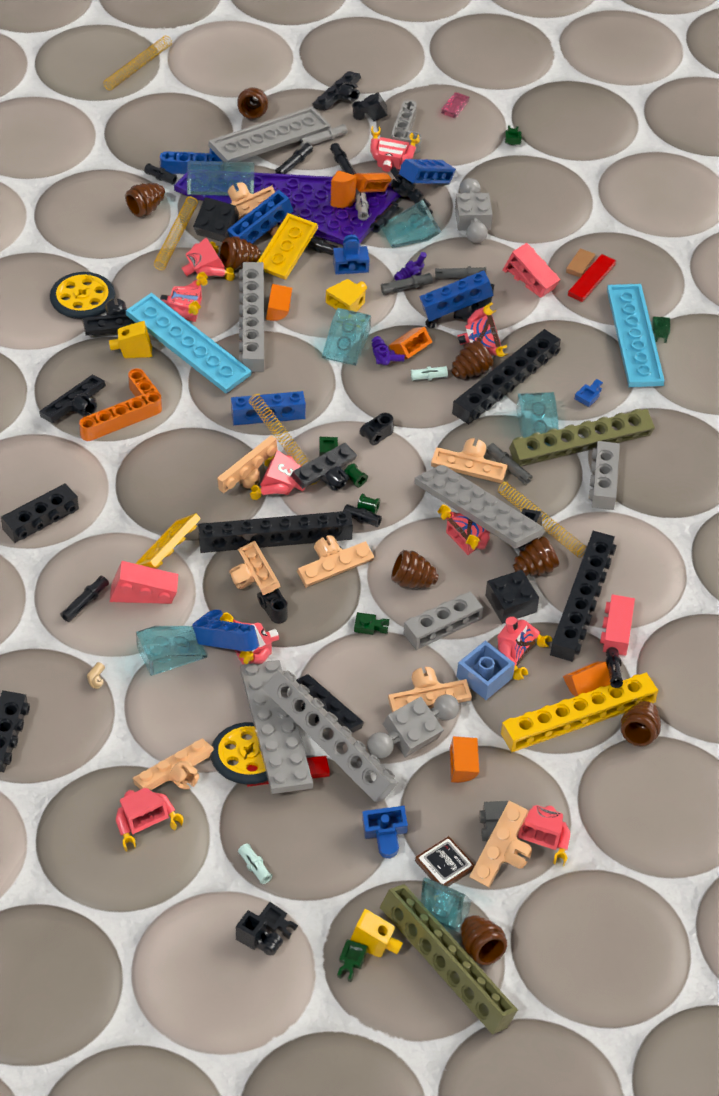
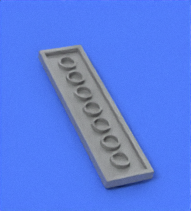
M308 107L209 140L208 146L226 165L300 141L301 138L327 130L331 125L313 107Z
M439 465L415 477V484L515 549L544 534V527L445 465Z
M280 660L267 661L262 664L240 665V672L271 794L313 788V780L297 723L263 690V687L277 670L282 671Z

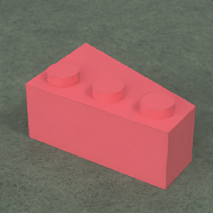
M528 243L514 250L503 268L505 273L510 272L513 274L516 281L521 280L526 284L525 287L540 298L554 290L560 281L557 274L551 270Z

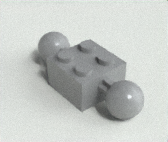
M467 178L460 185V193H456L455 214L458 231L466 230L467 238L471 242L481 243L486 239L488 230H491L492 209L489 193H480L481 186L476 179Z
M449 694L441 695L435 700L433 708L429 709L423 698L419 697L392 712L383 722V726L389 734L377 732L371 735L367 742L369 753L375 755L378 759H383L392 753L394 744H396L406 758L437 740L444 731L437 719L451 720L455 718L459 712L457 699Z

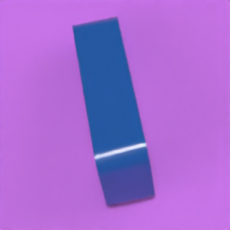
M211 148L209 153L165 151L160 154V167L172 174H186L191 170L224 171L225 163Z
M219 609L207 612L192 624L199 645L239 651H252L260 645L253 625L220 621L223 613Z

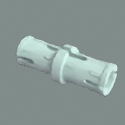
M428 366L426 369L411 370L412 381L424 379L431 381L433 378L448 377L447 366L435 368Z
M248 843L242 845L238 849V853L247 863L249 871H253L261 884L268 883L272 879V874L264 866L263 859L255 854Z

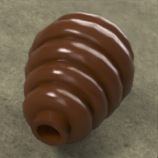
M251 87L239 94L237 106L242 116L247 119H257L266 113L268 99L263 90Z
M157 183L136 184L126 192V204L136 217H146L152 214V211H155L161 201L164 200L165 189Z
M238 236L225 238L220 247V260L225 268L232 267L233 270L243 269V262H257L261 257V251L258 250L256 245Z
M475 340L472 343L465 344L464 349L460 350L459 355L452 362L453 369H451V372L455 378L459 377L463 380L467 377L472 378L473 376L487 373L489 368L493 366L494 361L487 348L480 341Z
M542 536L525 545L524 550L520 551L519 556L514 558L515 564L512 566L515 572L523 570L527 577L528 575L535 576L538 574L541 576L544 573L550 574L560 563L551 543L546 537Z
M403 550L399 553L394 563L391 579L402 588L409 587L413 589L415 587L422 588L423 586L429 588L432 584H436L439 575L436 574V568L431 566L430 562L425 561L423 556L413 550Z
M639 702L629 708L621 718V733L627 742L635 746L642 747L651 744L661 732V719L658 709L651 702Z
M478 915L469 916L464 919L460 929L465 952L479 965H490L498 961L507 949V939L502 928Z

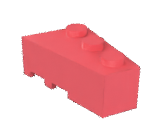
M121 561L111 584L109 602L171 604L177 593L178 574Z

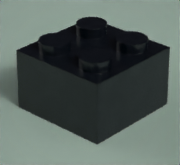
M205 197L193 228L199 236L222 242L225 238L230 237L227 230L237 222L240 214L236 205Z
M523 570L487 581L485 596L502 624L506 623L505 621L509 617L518 619L537 612L539 596Z

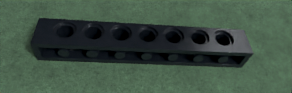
M545 329L454 400L452 414L468 425L477 420L481 414L490 410L492 405L497 401H501L507 393L512 392L518 384L523 383L528 376L534 374L539 367L545 365L553 356L558 355L561 339Z
M350 511L198 524L200 553L238 550L253 541H256L259 548L316 543L321 538H324L326 541V536L328 535L334 536L336 541L352 540L353 533Z
M592 531L556 630L550 656L573 662L575 655L580 654L582 647L580 640L584 641L587 633L585 626H589L592 619L590 612H594L597 600H595V597H600L602 590L600 583L605 582L607 576L605 569L609 570L612 561L610 555L614 556L617 545L614 544L615 536Z

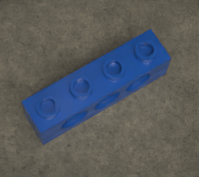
M405 159L401 164L399 174L412 183L450 184L456 168L443 160Z
M277 190L227 230L230 238L238 236L247 242H255L283 220L288 213L293 212L291 202L285 194Z
M483 270L419 297L428 321H432L494 295L490 281Z
M303 391L260 395L262 401H260L261 398L257 399L259 395L254 397L251 402L255 401L253 404L257 403L255 406L257 409L263 407L259 411H263L262 413H256V408L254 410L252 405H250L249 399L252 396L231 397L233 426L266 423V421H263L265 418H260L262 416H267L266 419H269L267 422H270L275 418V416L271 417L273 413L278 418V422L305 419L306 403ZM263 400H264V402H266V405H268V407H267V406H264L265 403H263L262 405H260V404L263 402Z

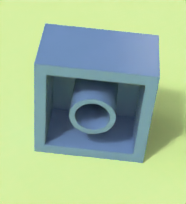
M485 640L458 662L456 677L459 680L466 679L468 686L487 700L513 678L515 663Z

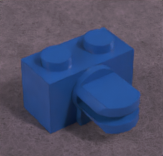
M347 235L343 240V248H333L335 275L369 273L370 260L367 246L360 247L359 239L356 235Z
M405 805L362 811L365 839L377 838L380 855L389 859L395 857L399 851L397 835L407 834L408 829Z

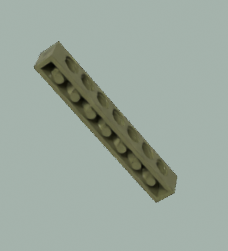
M635 409L631 413H618L610 418L605 416L593 422L588 420L576 426L571 424L559 430L554 428L542 434L537 432L525 438L520 436L512 441L509 450L513 460L518 465L525 466L597 448L598 441L621 443L650 436L655 427L648 409Z
M405 884L389 889L380 909L492 1035L508 1028L518 1009Z

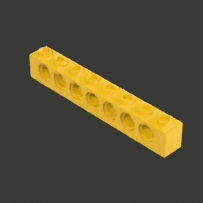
M647 672L640 675L636 674L629 679L623 680V685L619 688H613L611 685L599 687L594 691L581 693L571 699H564L559 703L546 705L539 710L529 711L521 716L509 718L502 722L501 735L512 753L621 715L641 701L655 703L658 689Z

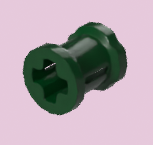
M355 463L348 465L344 470L357 488L363 486L368 479V475L364 472L362 473Z
M362 493L358 500L357 508H365L373 514H377L381 499L366 497Z

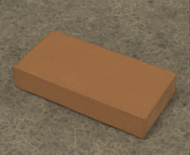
M580 248L566 268V273L580 278L595 259V254Z

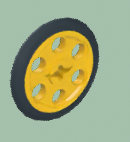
M76 272L60 278L53 285L50 291V302L60 314L74 319H83L86 317H96L106 312V303L111 299L115 300L116 294L113 285L105 277L92 272ZM85 282H90L91 284H90V285H84L83 283H85ZM70 285L74 286V288L68 289L66 287ZM97 290L104 291L102 293H96ZM64 297L70 298L69 300H62ZM99 302L97 305H92L91 303ZM76 305L82 306L81 308H74Z
M253 722L234 724L218 734L212 743L214 750L211 752L210 758L219 774L232 782L240 784H259L268 781ZM246 734L252 736L249 740H244L241 737ZM228 744H233L236 746L234 749L231 750L225 748V746ZM230 760H236L238 764L229 765L227 762ZM249 765L258 767L254 772H250L246 768Z

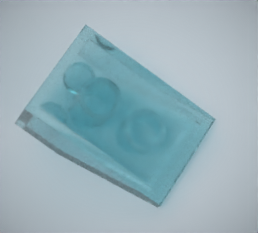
M424 200L390 219L387 226L382 228L392 248L428 241L442 232Z
M337 308L332 319L322 358L356 366L370 333L371 315Z
M554 392L518 394L516 410L523 438L540 432V434L546 433L554 428L559 430Z
M152 626L136 632L137 648L150 676L207 658L203 646L197 643L193 626Z
M424 877L421 903L441 925L460 932L461 925L470 912L471 900L461 892Z

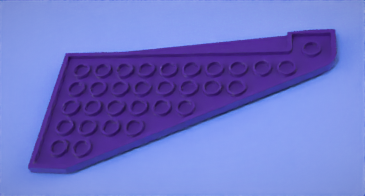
M191 170L174 185V191L194 197L197 200L204 201V198L208 197L229 204L232 201L228 194V189L234 185L236 192L239 191L236 183H245L250 194L273 186L275 192L280 190L289 198L293 208V212L290 214L317 223L318 229L313 236L343 245L344 237L347 235H356L359 243H361L373 229L370 228V225L375 221V218L400 197L391 188V183L385 192H365L366 201L369 204V217L367 220H360L355 207L356 198L355 203L349 207L337 208L331 206V180L333 177Z

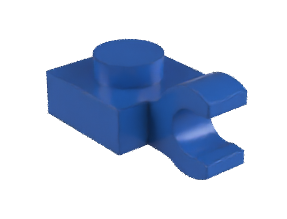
M596 379L591 386L585 384L575 394V400L590 407L600 397V392L602 391L600 386L603 382Z

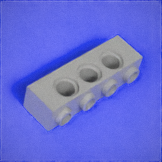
M598 441L597 448H593L592 459H595V462L592 461L591 472L594 475H591L590 486H593V489L589 491V500H592V508L614 510L620 443Z
M471 591L461 594L453 600L443 602L438 607L426 610L423 614L409 618L404 622L403 634L415 650H418L481 620L483 606Z

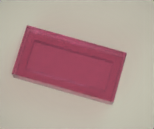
M455 92L443 106L441 113L456 118L469 102V97Z

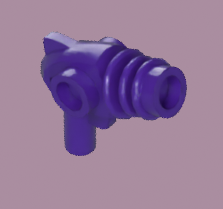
M421 252L415 262L411 260L394 275L395 281L410 278L412 275H421L427 254Z
M376 336L371 340L376 364L388 365L390 361L404 362L405 355L395 354L393 350L390 351L381 337Z

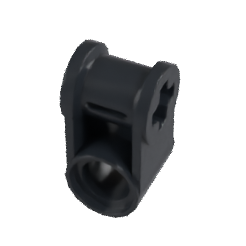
M386 412L379 414L371 421L362 425L359 431L360 435L369 439L371 445H377L380 441L393 434V416Z
M279 588L265 595L262 592L257 593L258 601L271 621L278 624L284 623L288 618V605Z

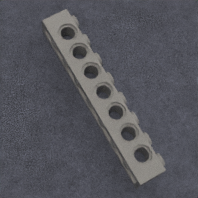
M243 262V269H239L240 280H243L239 281V291H243V293H239V303H243V305H239V315H243V317H239V327H243V329H239V340H243L239 341V352H243V354H239V361L249 368L251 372H264V262Z
M277 670L263 687V690L374 802H383L398 784L394 779L395 775L390 770L384 769L380 765V760L375 755H370L365 750L366 746L361 741L355 740L351 736L352 732L347 727L341 726L337 722L338 718L331 712H327L323 708L324 704L317 698H313L309 694L310 690L295 680L296 676L288 670ZM289 687L292 691L290 697L287 694V690ZM303 701L305 702L304 710L301 709V703ZM316 715L319 716L318 724L315 723ZM330 729H332L334 733L332 739L329 737ZM344 743H346L348 746V750L346 753H344L343 751ZM359 757L362 760V765L360 767H358L357 765V759ZM373 771L376 773V780L374 782L371 779Z

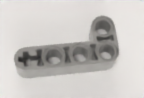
M406 100L399 111L391 133V139L411 144L410 134L413 132V139H416L419 134L420 142L415 144V153H418L421 149V134L411 131L416 119L417 103L413 100Z

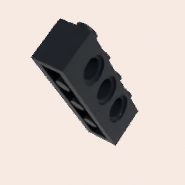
M64 483L1 516L2 530L14 543L23 540L27 536L79 509L78 496Z
M2 690L0 696V772L3 773L7 765L11 764L12 750L17 747L19 731L22 732L24 727V716L29 714L30 703L27 702L26 694Z

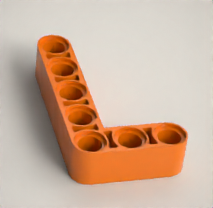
M135 368L128 373L129 388L134 394V398L83 417L79 421L80 436L83 440H95L155 416L162 411L161 394L142 369Z

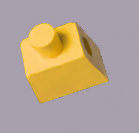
M346 279L326 289L325 303L351 318L365 303L367 285L363 281L355 284L351 280Z
M145 321L119 328L118 339L109 340L111 351L121 349L124 358L152 357V343Z
M364 909L350 939L351 941L368 946L367 953L376 957H382L385 949L398 954L403 942L391 937L395 930L392 924L367 909Z

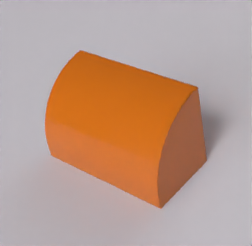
M338 170L331 180V206L345 208L355 203L356 176Z
M386 173L354 174L356 176V188L359 192H385L392 180Z
M272 284L266 320L278 321L288 315L292 294L291 287Z
M419 327L411 329L389 344V347L395 351V354L405 355L404 359H409L432 343V340L426 328Z
M596 661L563 676L568 689L575 697L581 693H588L599 687L610 685L609 670L605 661Z
M453 736L449 748L451 782L461 783L470 781L479 774L477 738Z

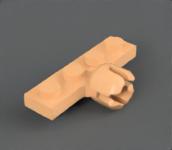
M236 183L239 188L237 192L234 185H232L228 189V194L232 201L231 204L236 205L240 215L237 221L274 194L273 186L250 194L245 183Z
M272 435L217 477L219 490L225 493L238 482L247 489H251L255 484L258 485L260 483L259 467L265 460L274 456L277 452V439Z
M475 438L468 439L462 452H454L436 447L431 466L445 465L457 473L503 483L508 465L484 459L486 444L478 439L475 447L473 445Z
M326 536V541L324 538L319 539L314 545L319 560L302 566L297 570L305 588L373 561L374 556L367 542H362L347 549H341L334 536Z
M256 541L238 549L245 563H241L229 571L237 589H243L255 582L262 594L265 595L281 587Z
M425 667L426 673H423L422 668L416 669L412 673L413 690L388 695L392 712L419 697L423 698L429 709L433 708L435 700L444 694L454 696L458 703L471 701L472 698L466 679L441 684L437 681L435 671L431 667Z
M202 738L133 777L134 784L140 790L143 788L153 790L167 781H173L181 789H190L187 783L194 787L199 780L198 770L194 765L210 757L214 748Z
M511 801L507 803L469 876L471 879L490 888L503 863H509L518 869L523 868L527 864L526 859L518 854L520 853L530 858L532 848L530 845L517 839V834L529 813L527 809Z

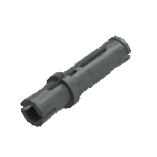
M486 267L435 268V279L466 278L483 270L486 275L487 272Z
M431 273L418 276L412 275L410 278L381 284V291L385 295L409 288L417 289L419 286L432 284L433 278Z
M494 443L487 447L486 453L492 456L496 462L508 465L507 470L524 485L531 482L530 479L533 476L512 460L507 452L500 450Z

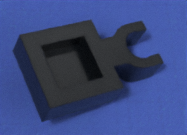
M270 901L259 915L266 920V928L275 933L279 929L288 939H290L292 934L286 928L290 927L296 930L298 927L296 923L285 920L287 913Z

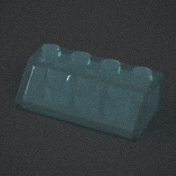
M188 161L187 195L229 196L228 189L234 185L236 192L239 191L236 183L240 182L246 184L250 194H254L255 163Z

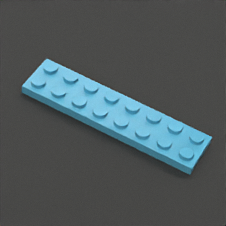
M607 285V294L628 387L664 386L665 380L642 285Z
M150 293L126 310V315L136 323L145 321L148 333L225 394L251 376L249 368L153 293Z

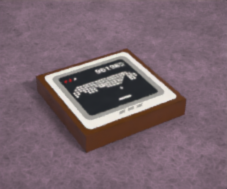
M449 836L415 857V862L441 891L472 872L475 867L474 863Z

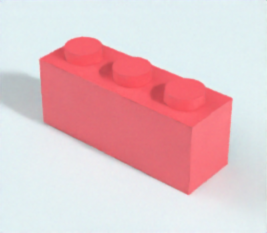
M612 594L611 601L606 602L605 613H608V617L604 616L602 628L606 629V632H602L600 643L604 644L603 652H606L610 647H615L618 649L619 655L626 656L635 598Z

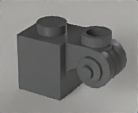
M509 801L484 802L483 810L479 811L480 823H484V828L481 830L482 841L488 842Z

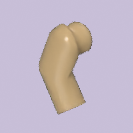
M97 662L87 674L90 686L95 689L103 685V679L100 678V674L105 669V666L100 662Z

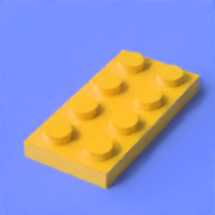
M288 213L258 262H264V272L286 280L317 231V223Z
M195 513L176 520L135 564L155 569L160 567L163 563V558L170 556L174 552L173 548L186 539L185 535L196 529V524L201 518Z

